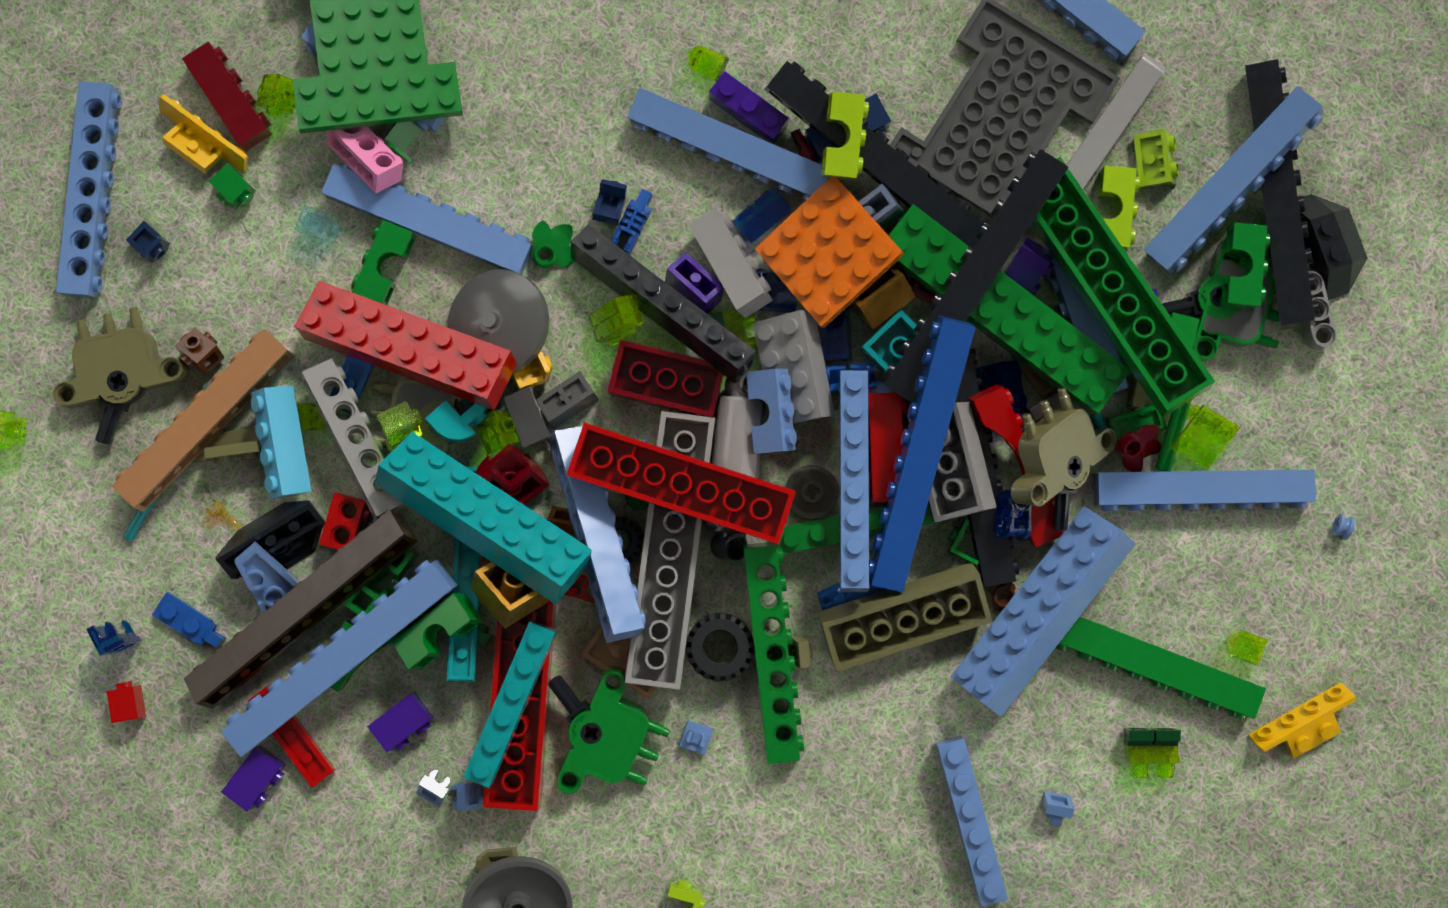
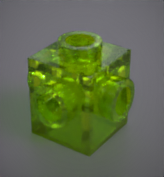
M264 74L262 83L257 90L258 99L256 105L266 109V114L275 117H281L282 114H293L296 107L293 80L280 74Z
M499 410L487 413L485 420L476 426L487 454L501 451L508 444L513 446L521 442L515 428V422L511 418L509 411L501 414Z
M0 411V449L12 450V445H25L27 418L15 417V412Z

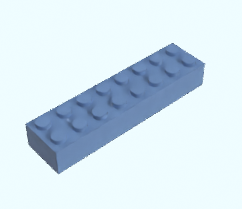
M1083 506L1069 524L1068 529L1058 538L952 674L951 678L1002 717L1136 544L1123 530Z

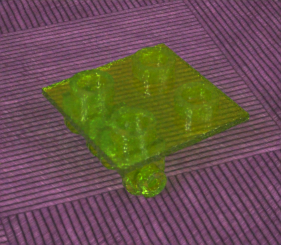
M1190 405L1187 414L1190 422L1170 448L1200 466L1209 469L1241 427L1205 405L1201 407Z

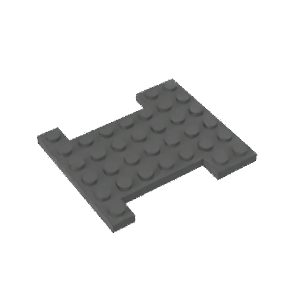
M981 0L956 40L957 43L977 54V58L925 140L923 141L901 127L890 146L895 150L900 148L910 157L908 161L915 167L920 165L930 173L929 178L936 183H943L952 193L992 218H995L991 212L1000 199L1005 202L1011 192L1007 188L1014 177L1018 176L1021 178L1027 168L1022 165L1030 153L1034 152L1037 154L1040 149H1045L1068 111L1091 125L1120 80V77L997 1Z

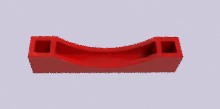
M994 385L968 397L977 422L990 428L1005 441L1016 457L1023 476L1025 470L1019 455L1018 445L1023 434L1021 429L1024 428L1020 415L1018 413L1015 414L1011 404L1014 403L1010 391L1000 385ZM1055 497L1042 506L1026 504L1022 506L1019 520L1029 543L1036 548L1059 538L1064 532L1053 529L1054 506L1052 502H1054Z

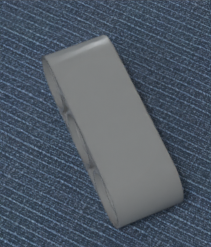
M1308 271L1309 275H1315L1316 290L1311 291L1312 301L1318 300L1320 317H1315L1316 325L1302 327L1307 346L1314 350H1320L1331 346L1336 341L1337 332L1322 276L1317 272ZM1317 331H1321L1323 333V343L1317 340Z

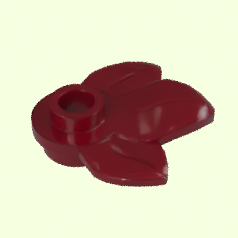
M1147 424L1135 432H1127L1119 438L1116 450L1123 457V466L1127 470L1141 472L1143 458L1160 452L1161 447L1154 438L1160 429L1158 426Z

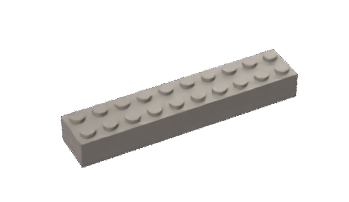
M661 411L657 446L710 463L715 418ZM649 503L637 589L639 610L643 611L646 623L643 631L637 637L631 638L625 683L680 690L703 520Z

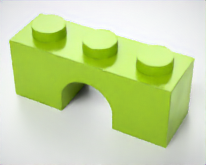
M835 91L829 94L826 122H834L843 126L846 131V141L840 148L826 147L823 150L822 177L853 180L857 178V174L862 173L863 157H859L860 146H864L866 140V130H862L863 119H867L869 102H865V95Z
M1105 165L1100 170L1097 197L1110 198L1115 202L1117 206L1116 217L1103 219L1126 251L1135 241V229H1132V219H1135L1137 216L1138 204L1134 203V196L1139 190L1140 177H1136L1137 168Z

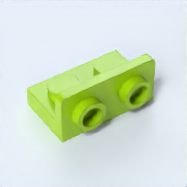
M1166 129L1135 134L1134 144L1138 177H1140L1139 187L1142 189L1165 184L1170 186L1177 185L1176 178L1180 177L1178 162H1174L1173 152L1177 151L1175 136H1171V133Z

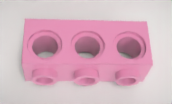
M368 126L327 131L326 144L375 194L402 180V159L399 155L394 154L384 144L383 139L377 137Z

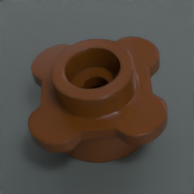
M1012 582L1002 586H990L989 593L992 594L993 602L991 605L994 610L1000 611L1015 595L1014 590L1016 587ZM1002 594L1006 595L1005 599L1001 598Z

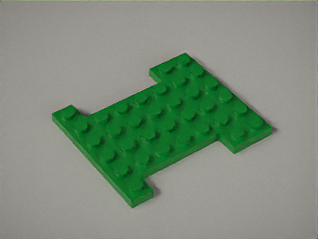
M310 0L320 76L292 79L300 134L463 116L455 62L428 65L419 0Z

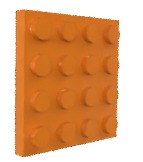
M830 177L755 248L758 254L822 328H825L905 255L836 177Z

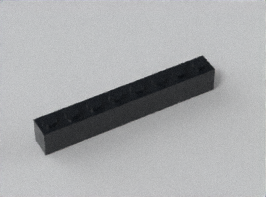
M588 224L571 240V259L736 384L753 365L755 355L753 348Z

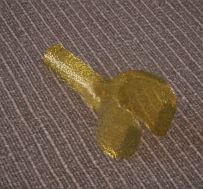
M212 500L218 505L216 512H213L210 508H205L209 515L222 517L238 530L243 525L226 511L225 504L221 501Z

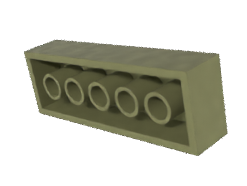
M972 562L905 584L904 592L886 589L817 612L836 672L992 622L980 574Z

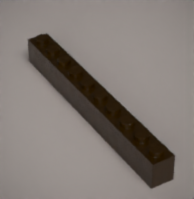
M391 510L381 514L374 523L365 530L360 531L352 541L338 549L335 555L325 563L316 567L313 573L298 582L285 596L277 599L268 610L255 617L251 624L242 631L237 632L229 642L215 650L212 656L202 664L197 665L184 678L195 703L214 709L416 544L418 540L405 518Z

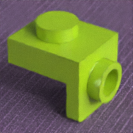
M677 879L676 883L671 881L668 897L693 903L692 908H704L706 898L701 897L702 890L692 887V882L683 879Z

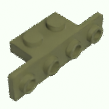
M255 427L220 432L191 463L214 460L215 464L230 463L231 458L241 457V460L258 459L261 447Z

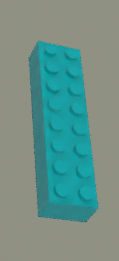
M411 432L378 465L375 485L554 604L558 603L587 568L592 549L414 432Z

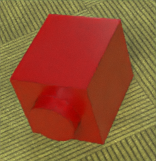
M132 681L115 684L116 689L106 691L111 723L146 717L141 685L133 686Z

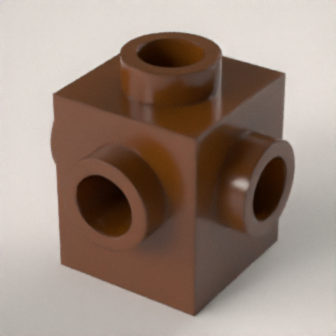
M195 327L175 345L181 354L178 357L179 360L187 368L191 369L194 367L204 376L224 359L223 354L216 345L218 342L208 332L202 334Z

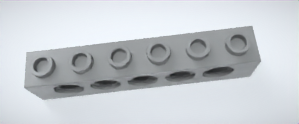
M331 358L302 371V380L376 521L381 514L386 513L388 510L395 512L405 507L406 504L386 491L378 492L374 489L373 484L376 482L378 465L384 460L380 452L383 450V446L377 435L372 437L368 429L371 423L364 411L360 413L355 403L359 401L353 388L348 389L343 380L346 379L343 368L340 364L335 365ZM327 386H335L338 388L339 393L335 396H328L325 394L324 389ZM341 409H346L352 416L347 420H341L336 416V413ZM352 433H359L363 436L364 440L360 444H353L349 441L348 437ZM364 457H372L376 461V465L372 468H366L361 464V460Z

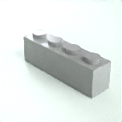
M714 208L689 225L734 307L743 317L747 318L772 301L768 294V291L771 290L769 284L763 276L759 278L756 270L759 267L751 255L747 256L744 249L747 246L739 234L734 235L732 228L735 226L727 213L722 215Z

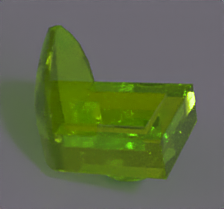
M700 45L690 49L687 55L688 66L694 73L715 82L722 75L729 61L726 55Z
M314 403L297 404L301 431H317L327 427Z
M1238 629L1226 638V649L1231 657L1259 666L1268 639Z

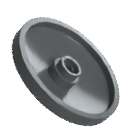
M490 270L469 280L458 292L450 308L448 328L510 350L517 362L512 373L515 374L527 367L540 353L548 334L549 311L542 292L531 280L510 270Z
M515 856L498 860L482 869L469 883L463 897L462 908H573L569 886L556 868L537 858Z

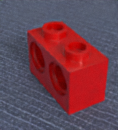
M334 492L319 544L338 550L352 541L362 531L364 523H368L372 513L365 500ZM351 503H354L357 507V514L353 518H349L346 515V507ZM342 529H346L349 532V540L345 544L340 543L338 540V534Z

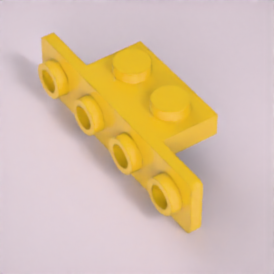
M164 94L159 98L160 113L177 124L162 137V143L203 174H206L222 158L242 173L247 170L248 156L241 147L231 144L219 131L212 130L197 115H192L186 111L178 101L171 100Z
M1338 683L1249 734V737L1262 752H1266L1284 742L1289 754L1295 759L1341 733L1334 713L1355 702V694L1343 683Z

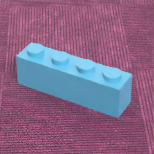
M293 385L266 387L252 392L251 408L255 412V432L260 441V460L262 465H264L266 476L265 489L269 494V499L299 496L312 492Z

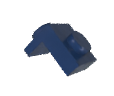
M602 179L599 195L592 213V220L618 226L626 201L627 185L617 181Z
M145 221L126 239L141 254L140 256L151 263L161 259L167 252L166 248L170 245L163 236Z

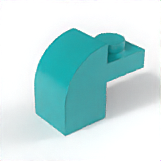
M445 400L425 418V423L442 440L450 443H462L474 437L476 432L470 425L473 424L475 427L487 417L484 412L488 408L474 404L460 416Z

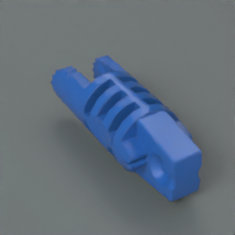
M645 189L641 190L636 201L630 200L611 239V242L618 246L622 234L630 236L623 249L629 255L652 211V208L648 207L652 199V193Z
M869 581L868 592H840V584L837 583L817 592V597L822 610L886 589L872 586Z

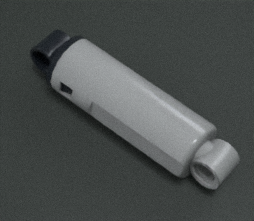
M745 373L736 384L726 378L725 390L729 396L718 398L712 464L759 479L761 454H754L751 427L764 424L765 401L749 399L747 375ZM707 522L706 531L718 532L711 540L710 548L712 554L718 559H742L744 557L743 545L747 544L745 537L742 535L744 533Z

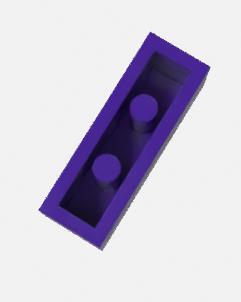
M726 71L722 73L709 91L710 101L771 144L777 141L788 126L789 117Z

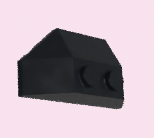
M1313 194L1304 196L1305 212H1300L1301 222L1307 221L1309 238H1304L1305 248H1311L1313 264H1309L1311 271L1317 272L1322 276L1328 300L1350 292L1368 257L1349 208Z
M310 500L284 502L237 530L215 559L231 579L243 578L235 564V559L256 542L286 569L316 551L325 520Z

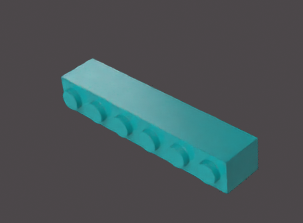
M535 621L529 622L464 773V778L487 788L494 783L558 631Z

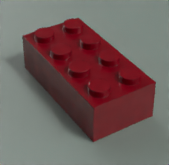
M620 340L607 392L611 396L689 415L714 418L724 375L703 359Z

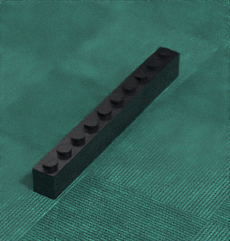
M1278 59L1245 65L1254 132L1289 95V92L1283 93L1282 84L1287 83L1285 67H1279ZM1297 148L1294 151L1289 150L1283 156V163L1275 171L1270 170L1263 177L1265 181L1261 185L1267 229L1270 235V251L1282 330L1316 325L1315 317H1320L1318 300L1312 301L1311 291L1316 290L1315 275H1309L1307 266L1308 264H1313L1311 248H1305L1304 238H1309L1307 221L1301 222L1300 212H1305L1303 195H1297L1296 186H1302L1300 169L1294 170L1293 160H1298Z
M786 61L764 90L833 147H842L846 141L845 129L838 123L826 122L829 95L825 92L827 88L818 80L814 79L811 81L804 75L806 71L798 63ZM863 119L862 130H866L865 145L860 146L859 157H863L862 170L878 184H883L906 207L910 209L914 204L962 242L974 249L979 242V239L975 236L984 223L987 225L991 223L980 215L978 218L970 212L972 208L961 199L956 201L949 195L951 190L941 182L937 184L929 178L930 173L920 165L915 167L908 161L910 157L900 148L893 149L887 144L889 139L879 131L874 133L867 127L868 122Z
M1040 149L1037 154L1034 152L1030 153L1022 165L1027 168L1021 178L1018 176L1014 177L1007 188L1011 192L1005 202L1000 199L991 212L995 218L990 225L983 224L975 236L979 239V242L974 249L971 247L967 248L960 259L964 263L959 272L955 270L951 272L944 283L948 286L943 296L938 293L930 304L929 308L933 310L928 319L922 316L914 328V331L918 334L912 342L906 340L898 352L902 358L897 365L891 363L883 375L887 379L884 385L908 401L913 402L918 393L915 392V384L918 376H922L925 365H922V358L925 349H929L932 338H929V332L933 321L937 322L938 315L964 322L967 321L1069 168L1044 150Z
M974 348L969 350L955 403L969 402L968 397L982 390L981 377L979 374H975L974 364H977ZM972 410L997 507L967 515L968 520H970L969 528L975 558L979 561L977 568L983 587L1017 581L1016 575H1019L1017 560L1012 559L1010 549L1014 548L1011 532L1007 533L1005 522L1009 521L1006 506L1001 505L1000 496L1003 495V486L1001 480L996 479L995 469H998L996 454H991L989 444L993 443L992 431L990 428L977 422Z

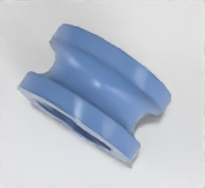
M1338 514L1331 530V535L1334 537L1340 535L1342 540L1349 539L1355 526V519L1353 517L1346 519L1344 514Z

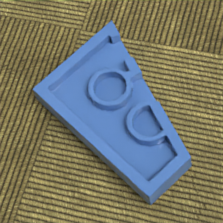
M256 542L235 559V564L262 613L300 582Z

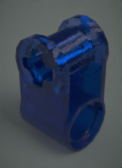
M1011 489L1000 491L996 498L995 532L997 536L1003 539L1015 537L1019 541L1027 540L1032 532V505L1015 503L1011 497Z

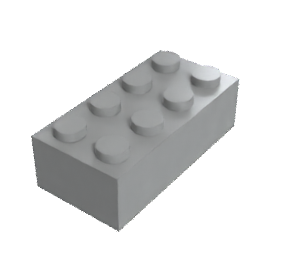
M798 310L754 322L753 326L762 370L788 369L792 382L790 397L794 406L793 426L835 417L817 322L807 310Z
M956 402L954 405L929 497L935 523L997 508L970 402Z

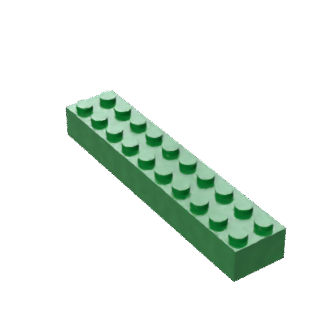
M1061 157L1057 158V160L1064 163ZM1067 169L1031 224L1160 415L1165 417L1208 391L1215 383V380L1071 171Z
M914 204L889 234V237L905 254L894 266L935 297L938 293L943 296L948 288L944 283L953 270L959 272L964 264L960 259L969 246ZM1001 270L967 319L979 331L1058 390L1064 387L1067 394H1069L1070 400L1091 416L1098 414L1131 372L1122 362Z

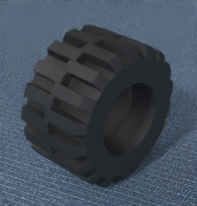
M719 612L704 616L694 624L686 641V653L690 665L703 678L711 679L715 682L730 681L740 676L749 667L754 655V641L749 628L741 619L728 613ZM715 631L728 632L735 639L736 652L727 662H713L705 654L704 642Z

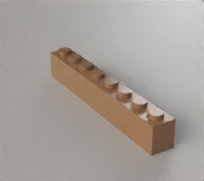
M266 329L256 333L250 339L249 345L232 357L231 364L224 371L218 372L212 378V383L205 390L198 392L194 396L193 403L186 410L180 411L174 417V422L167 429L162 430L154 438L155 442L148 449L142 450L128 469L121 471L117 475L116 482L111 487L133 508L144 512L204 448L248 405L252 398L251 393L264 388L294 355Z

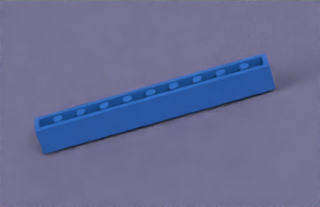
M938 315L937 322L933 321L929 332V338H932L929 349H925L922 358V365H925L922 376H918L915 384V392H918L915 403L911 402L908 410L910 423L908 429H904L901 436L902 453L901 456L897 455L894 462L893 471L896 472L894 482L889 483L886 497L889 498L887 508L882 509L879 523L882 524L880 534L875 535L872 548L875 550L873 560H869V581L872 586L904 592L976 328L971 323Z

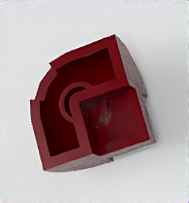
M511 444L504 447L493 458L487 455L475 471L476 474L523 505L529 503L549 486V481L540 466L527 453L523 455Z

